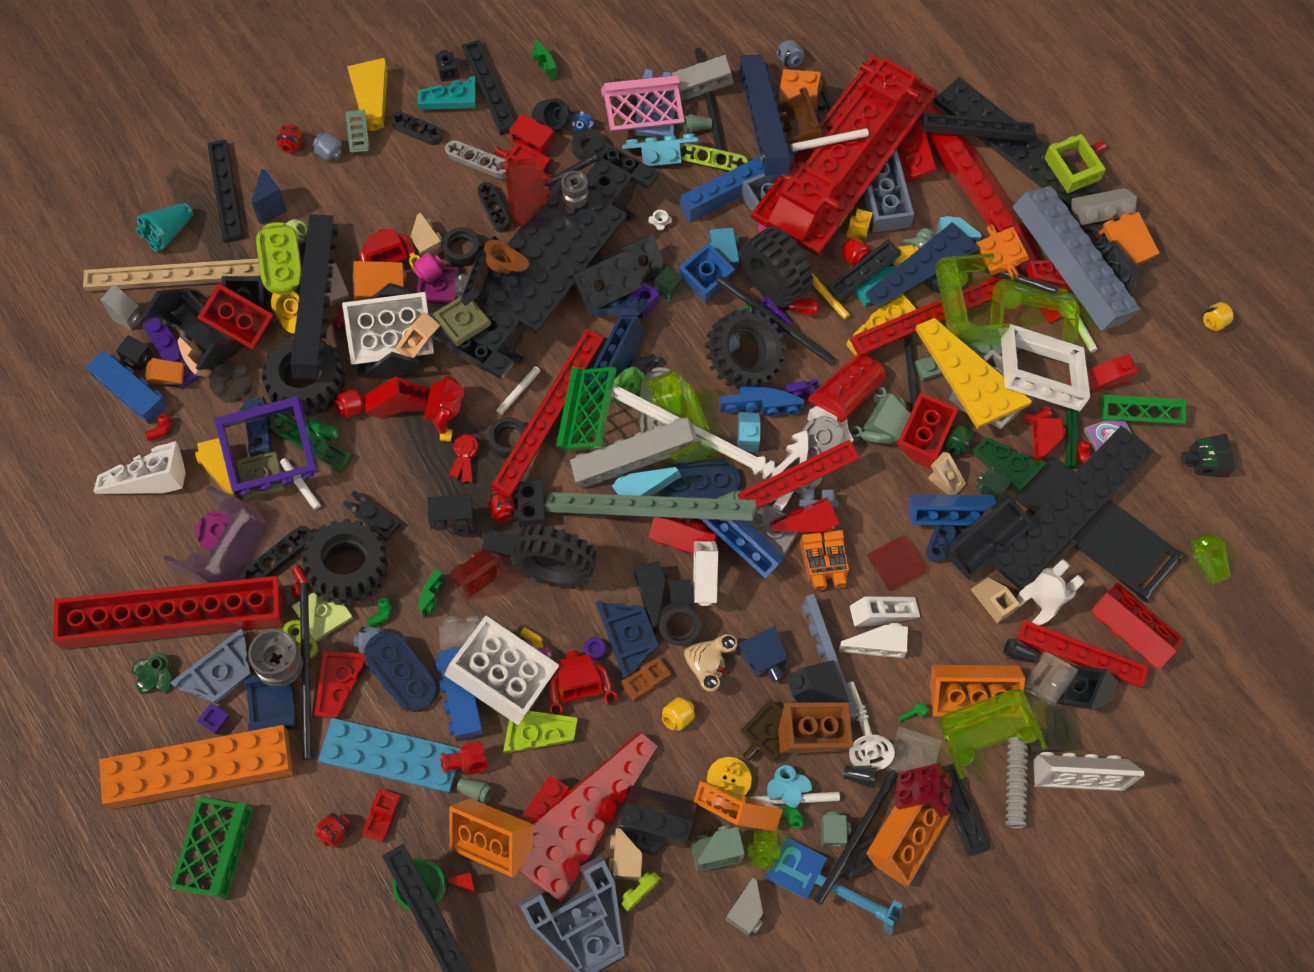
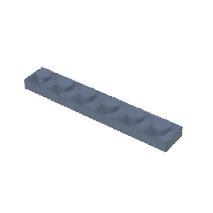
M808 595L802 604L804 616H808L811 623L809 624V630L812 637H816L818 643L816 644L819 657H823L824 662L835 660L850 701L848 702L850 722H854L858 715L815 595Z

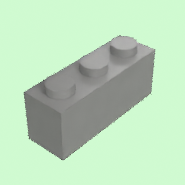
M725 55L672 73V76H678L679 78L678 89L681 101L734 84Z
M1123 188L1072 198L1071 212L1074 219L1081 225L1119 218L1128 212L1132 215L1136 213L1137 196Z

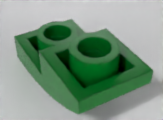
M535 40L534 49H531L533 61L537 60L538 67H543L544 73H548L550 81L557 80V68L551 54L538 40Z
M434 569L429 576L420 595L418 611L423 618L435 610L437 599L434 592H439L444 584L443 575L437 569Z

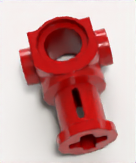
M481 741L465 744L459 749L458 753H440V765L443 773H447L448 770L461 768L467 774L484 772L488 767Z

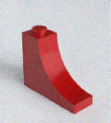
M394 377L365 395V414L383 419L389 415L401 412L425 411L431 388Z

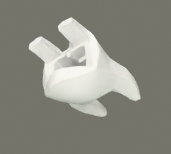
M1064 559L1054 568L1044 569L1036 580L1026 585L1017 596L1016 600L1020 603L1018 608L1031 598L1042 608L1040 614L1032 622L1040 626L1050 621L1057 614L1060 607L1075 596L1076 590L1084 583V580L1079 575L1067 584L1060 577L1070 567Z

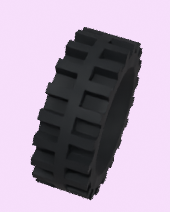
M745 308L741 311L740 309L735 310L720 318L718 322L711 326L713 330L707 333L706 337L710 338V341L705 343V348L709 349L710 353L705 355L706 360L711 359L713 363L710 366L711 371L716 369L719 373L716 378L718 380L726 379L725 385L729 387L736 385L738 390L740 387H757L773 379L776 376L775 373L782 369L779 363L785 360L786 356L782 355L781 351L786 349V344H781L780 338L784 336L782 333L778 334L775 330L778 327L776 322L773 324L769 322V315L760 316V310L756 309L750 312V308ZM743 332L755 342L758 358L754 366L750 368L741 367L732 358L729 350V340L734 333Z
M537 524L536 527L528 525L527 529L522 527L518 532L510 561H512L513 566L518 567L517 571L526 573L525 576L528 578L533 577L537 579L536 582H545L551 587L557 585L561 589H565V587L576 589V586L584 588V585L589 584L598 553L594 551L595 547L593 545H587L588 541L586 539H579L575 533L569 534L562 528L557 530L554 529V526L546 528Z

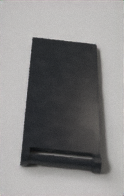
M1051 457L1044 468L1016 496L1015 500L1035 515L1075 472L1055 457ZM1110 499L1069 541L1132 590L1143 602L1150 600L1153 591L1174 566L1185 558V555L1180 550L1171 547ZM1167 552L1171 558L1144 589L1139 587L1138 585Z

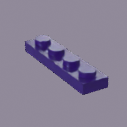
M156 317L142 324L163 360L185 364L183 384H178L181 389L199 380L198 375L191 371L183 359L179 345L169 328L164 326L160 319Z

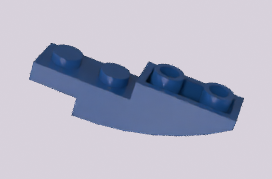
M752 386L740 387L739 395L721 396L719 406L720 413L726 412L731 414L742 410L752 412L761 409L762 416L775 417L779 414L796 415L802 412L804 399L785 391Z

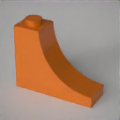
M700 781L693 802L738 826L771 831L777 830L783 809L769 802L745 797L704 781Z

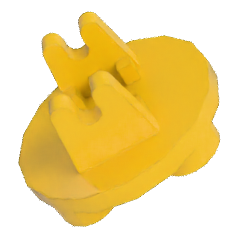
M720 758L708 770L707 782L724 790L745 796L751 787L752 777L750 770L744 762L737 758Z

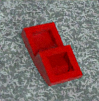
M379 788L371 805L369 817L361 832L362 836L384 843L401 795Z

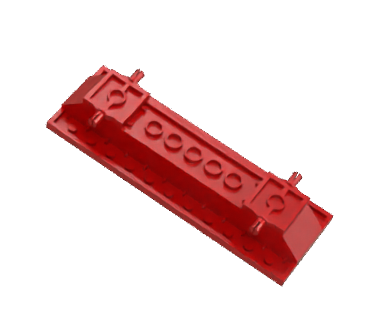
M872 55L866 63L863 62L861 64L860 72L819 124L822 133L821 138L866 128L869 135L867 137L799 151L793 158V165L789 166V175H777L778 179L752 211L750 218L767 228L777 227L782 229L793 240L795 239L798 246L818 257L935 98L938 90L921 82L922 79L917 77L916 74L883 57L881 60Z

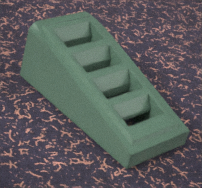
M365 110L345 111L350 152L369 151L370 144ZM351 117H362V120L351 121ZM362 125L363 128L352 129V126ZM363 133L364 136L353 137V134ZM364 141V144L354 145V142Z

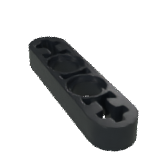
M299 526L248 565L242 571L241 579H249V574L254 575L255 578L272 576L305 550L306 542L311 541L310 536L312 532L310 528ZM302 533L307 536V539H300L299 535ZM294 539L295 543H297L298 546L295 547L294 543L291 540ZM285 545L292 547L291 552L287 555L280 553L281 548ZM273 559L275 563L273 567L265 568L263 567L264 561ZM258 566L261 568L262 572H264L262 575L260 571H258L257 569Z

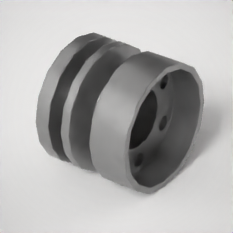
M272 629L256 636L250 644L248 652L250 663L261 681L268 686H287L294 682L302 672V655L290 634L282 630Z

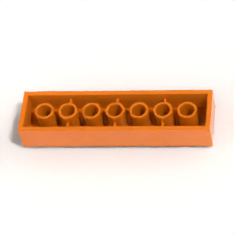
M284 725L99 759L102 805L109 810L293 775L289 733Z

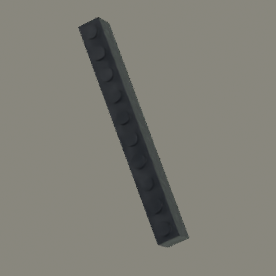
M309 214L291 357L293 378L318 379L319 370H323L321 354H325V342L322 341L327 337V327L324 326V323H328V311H326V308H330V296H328V293L332 292V282L329 279L333 278V266L331 264H335V252L333 250H336L337 241L334 235L338 236V224L334 223V215Z

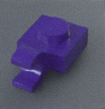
M812 379L809 382L803 380L787 384L784 391L803 398L806 396V393L811 395L817 390L813 386L818 385L819 380Z

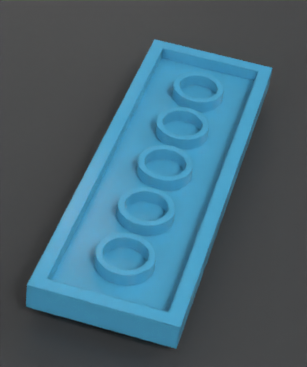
M332 718L318 761L322 764L450 794L457 769L448 770L447 773H443L440 765V753H458L461 748Z

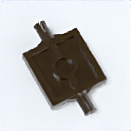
M771 699L740 730V733L751 745L742 754L744 758L747 756L746 759L748 761L757 752L763 754L772 763L782 754L780 753L778 729L783 708L778 707Z

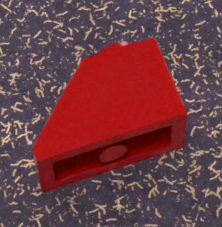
M1037 418L1034 422L1032 433L1035 460L1043 461L1059 445L1061 440L1065 438L1066 431L1065 427L1062 426V419Z

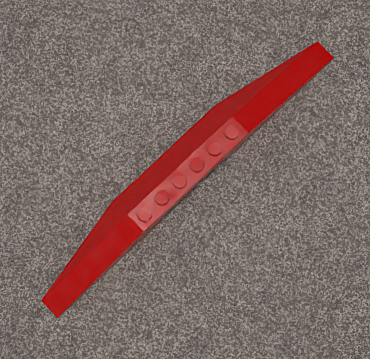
M931 103L924 111V113L941 114ZM926 132L931 149L947 173L952 172L987 226L991 228V225H994L997 233L1014 227L1029 260L1020 263L1015 268L1018 267L1022 275L1028 277L1026 266L1031 261L1043 260L1037 243L1013 209L1014 205L972 143L964 135ZM1027 285L1024 287L1048 324L1066 317V312L1058 293L1053 295Z

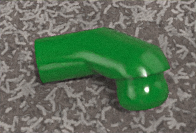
M381 598L378 601L377 614L367 618L369 626L380 625L390 618L392 603L389 602V599Z

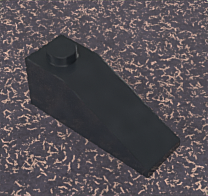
M659 560L634 567V577L654 633L657 632L665 579H668L666 569L661 567Z

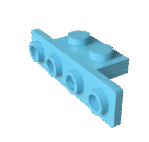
M695 133L683 134V138L676 139V135L664 136V140L657 141V137L645 138V142L639 143L638 139L626 140L627 144H623L622 149L641 147L643 163L648 166L682 163L680 143L699 141V136L695 137Z

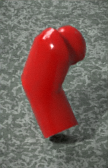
M162 414L158 417L159 424L157 428L145 431L147 441L167 435L172 426V420L169 419L167 414Z

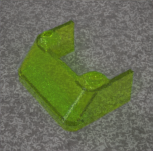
M994 253L943 257L935 266L947 328L952 334L968 343L1000 340L1010 327L1009 324L976 326L968 321L962 287L968 281L967 272L985 271L994 258Z
M1002 279L995 284L992 295L989 336L993 337L1003 326L1004 308L1015 309L1019 304L1059 310L1060 315L1065 318L1063 341L1072 344L1078 339L1080 307L1067 290L1058 288L1057 294L1053 295L1013 280Z
M672 369L644 382L645 386L653 393L651 399L654 405L679 418L687 417L693 425L710 433L692 384L679 372ZM702 441L695 442L670 453V457L679 464L707 460L718 456L717 450L707 446Z
M1013 689L949 712L939 719L942 733L960 779L965 778L961 766H968L973 762L976 757L974 751L1017 736L1020 742L1032 743L1038 739L1042 749H1047L1037 719L1021 689Z

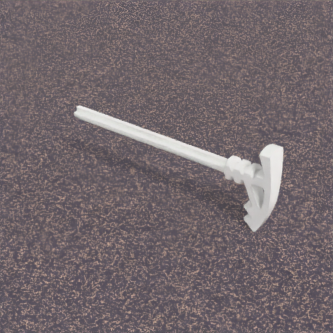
M613 385L611 397L666 425L673 423L675 419L679 418ZM693 425L697 441L750 467L755 475L762 473V479L764 480L783 472L796 459L799 460V464L807 460V431L792 436V439L797 441V443L787 446L786 451L790 452L791 455L778 467H775L773 460L767 463L765 456L756 457ZM793 492L779 498L772 507L782 511Z

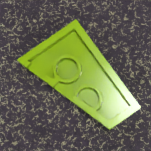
M528 711L519 726L509 719L503 753L574 742L578 718Z

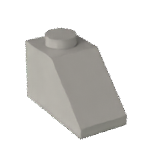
M112 285L101 298V302L111 319L132 331L142 321L141 316L143 313L139 305L117 286Z
M754 878L751 879L725 919L747 936H749L751 931L756 934L763 923L760 920L763 915L757 880Z

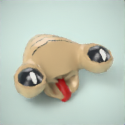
M725 634L712 641L697 643L689 646L684 651L687 664L698 678L701 687L707 692H715L719 688V677L723 676L726 672L725 661L721 655L722 652H732L738 646L737 639L732 635Z

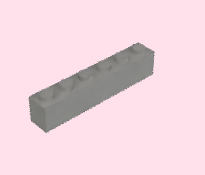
M687 417L678 418L673 423L658 425L651 431L639 432L629 439H620L607 447L602 446L601 448H596L593 452L579 454L576 458L571 459L570 463L575 482L583 489L699 447L690 420Z

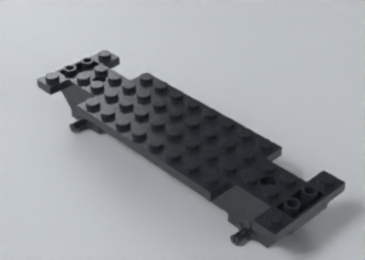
M593 136L584 147L583 154L589 157L597 153L600 160L586 174L588 181L587 203L580 208H570L565 205L562 198V177H560L507 243L512 249L527 258L529 261L527 270L511 271L504 274L489 268L482 291L476 299L484 303L480 309L491 321V325L458 346L453 343L442 327L433 335L434 340L472 365L502 380L514 365L513 360L522 364L525 359L524 356L515 352L517 346L522 341V335L527 329L538 334L575 286L571 275L589 267L626 219L632 221V218L635 217V213L627 210L626 207L632 199V193L636 184L649 190L658 179L659 171Z

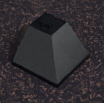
M835 660L807 666L786 676L792 695L798 703L850 702Z
M1070 664L1054 703L1094 710L1112 702L1119 682L1107 669Z

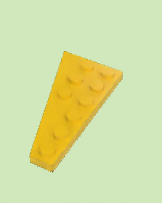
M935 318L916 326L915 330L977 429L1031 405L1032 401L1023 393L1005 388L1004 377Z

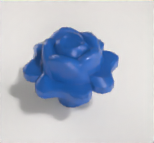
M584 111L574 114V119L571 122L575 126L574 131L591 129L594 121L590 120L592 116Z

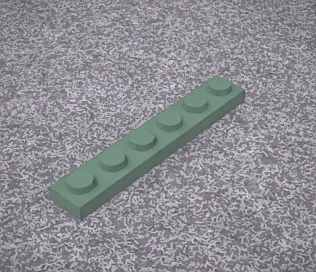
M1003 334L977 341L967 346L982 359L992 349L1002 356L1001 337ZM1016 347V352L1023 350L1021 348ZM932 356L915 361V368L922 382L943 375Z

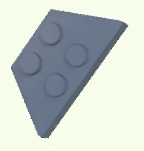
M239 629L170 683L174 688L211 703H218L240 686L244 680L252 676L244 632Z

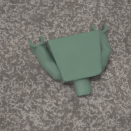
M883 387L878 388V394L874 393L873 395L874 401L878 404L863 427L865 431L862 432L859 426L852 428L853 432L859 433L858 435L851 434L854 441H860L861 438L865 441L892 444L898 441L910 416L905 400L890 393L886 394V390Z

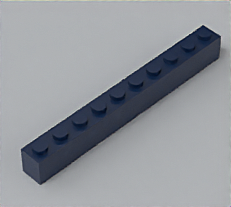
M763 54L741 55L740 75L764 175H789V166L793 165L792 154H790L789 143H787V134L784 132V123L781 122V112L778 111V101H776V93L773 91V82L770 81L768 63L764 62Z

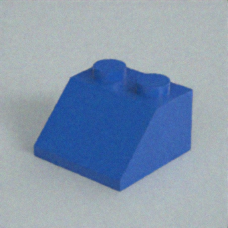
M709 243L679 266V278L705 304L723 289V286L716 282L721 275L729 280L735 272V269Z

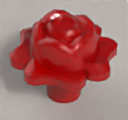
M339 308V315L333 319L332 323L337 324L339 328H346L343 308Z

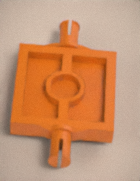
M991 225V228L988 226L987 231L990 236L976 242V244L980 247L979 252L991 276L999 272L1008 271L1011 279H1015L1014 275L1017 278L1019 274L1015 267L1029 260L1014 227L997 233L994 225Z

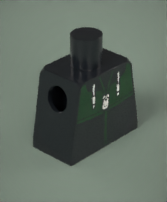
M1227 434L1196 440L1190 447V452L1181 453L1182 464H1193L1196 475L1228 478L1235 470Z

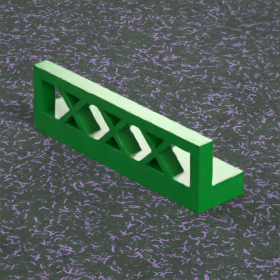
M1103 395L1099 397L1098 406H1102V420L1183 425L1186 423V399ZM1108 406L1118 407L1121 411L1116 416L1108 415ZM1128 408H1138L1141 413L1137 417H1132L1126 410ZM1158 409L1161 414L1157 418H1152L1147 410ZM1169 410H1180V418L1172 419L1167 412Z

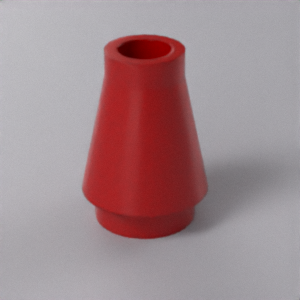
M814 297L798 299L790 304L789 311L813 317V315L817 316L819 300L814 299Z

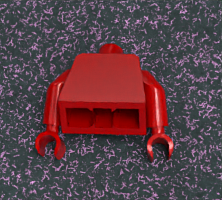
M570 650L566 653L567 659L558 662L559 668L549 680L550 700L553 703L549 708L551 714H553V708L556 706L560 707V715L563 714L564 710L559 704V699L563 703L603 694V690L605 691L603 702L606 705L609 704L607 695H612L614 702L617 701V694L611 691L610 688L612 684L607 670L598 662L592 661L589 655L579 656L577 650Z

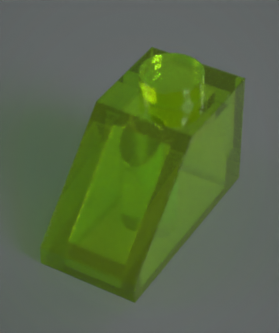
M1206 533L1191 540L1194 559L1211 585L1218 584L1231 577L1224 540L1211 533Z

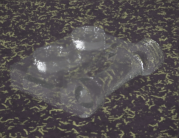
M1043 652L1039 663L1025 680L1024 691L1032 693L1054 706L1077 675L1078 669L1048 652ZM1047 665H1052L1053 667L1039 686L1035 685L1034 683Z

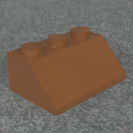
M848 702L785 703L778 729L780 753L843 752L852 748L853 740Z

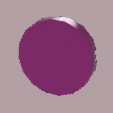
M222 510L209 512L207 516L199 520L196 527V537L199 543L206 550L212 552L228 550L238 541L240 535V526L235 517L229 512Z

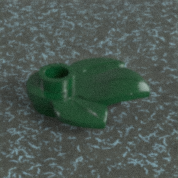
M154 653L148 659H140L133 665L131 673L139 676L137 679V689L140 694L149 692L155 686L163 693L169 691L173 676L168 670L169 659L165 654ZM156 660L160 662L158 668L154 666Z

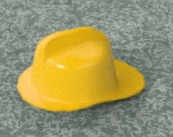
M295 291L288 294L273 293L271 307L286 331L295 333L299 294Z

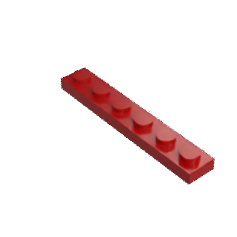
M847 440L738 493L737 496L739 500H756V509L857 461L859 456L850 440Z
M1026 620L1021 622L1017 639L1031 648L1079 666L1107 669L1119 681L1138 688L1144 686L1149 666Z

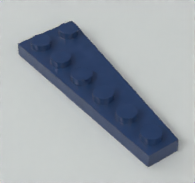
M951 222L869 289L865 296L880 309L898 299L904 293L915 289L917 285L931 280L938 273H943L952 265L960 263L976 254L980 247Z

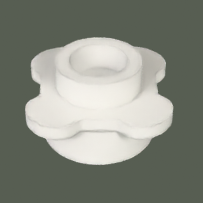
M657 210L653 213V216L649 217V223L654 224L657 230L660 231L664 230V227L672 222V218L664 210Z

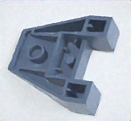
M600 856L580 867L589 889L549 910L538 890L517 901L530 927L576 972H597L625 956L615 882L605 861Z

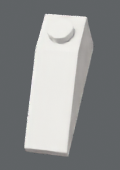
M863 597L850 606L854 626H877L920 618L915 597Z
M899 623L881 626L841 641L838 652L904 658L907 653L908 627H904Z

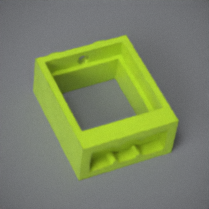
M1082 134L1075 137L1071 136L1060 143H1053L1048 147L1044 158L1067 193L1100 181L1106 170ZM1076 148L1089 169L1073 175L1060 154Z

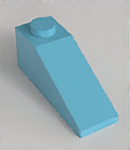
M676 467L632 473L619 477L612 487L618 495L653 496L680 478L681 475Z

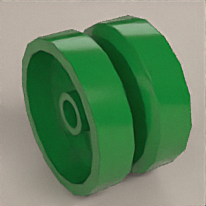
M423 858L413 859L436 904H438L444 897L446 890V877L442 869L433 861ZM393 878V894L397 902L405 909L410 910Z

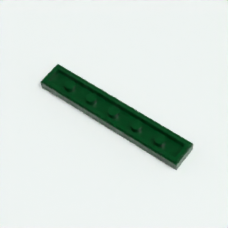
M282 413L268 417L271 433L304 451L296 421ZM309 429L316 459L342 474L354 458L353 454L320 437Z

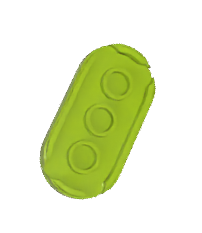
M281 222L269 223L256 236L261 280L264 287L270 292L288 294L300 286L302 278L297 235L287 224Z

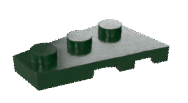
M985 437L971 452L990 470L1001 475L1002 477L1000 478L1018 493L1046 465V462L1042 460H1034L1028 454L1018 453L1011 450L1009 446Z

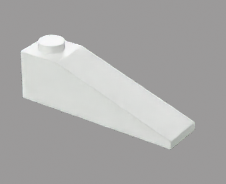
M175 441L156 446L151 449L152 453L144 457L138 455L133 458L134 461L126 466L120 464L98 475L94 487L95 494L166 493L182 489L186 472L179 444Z

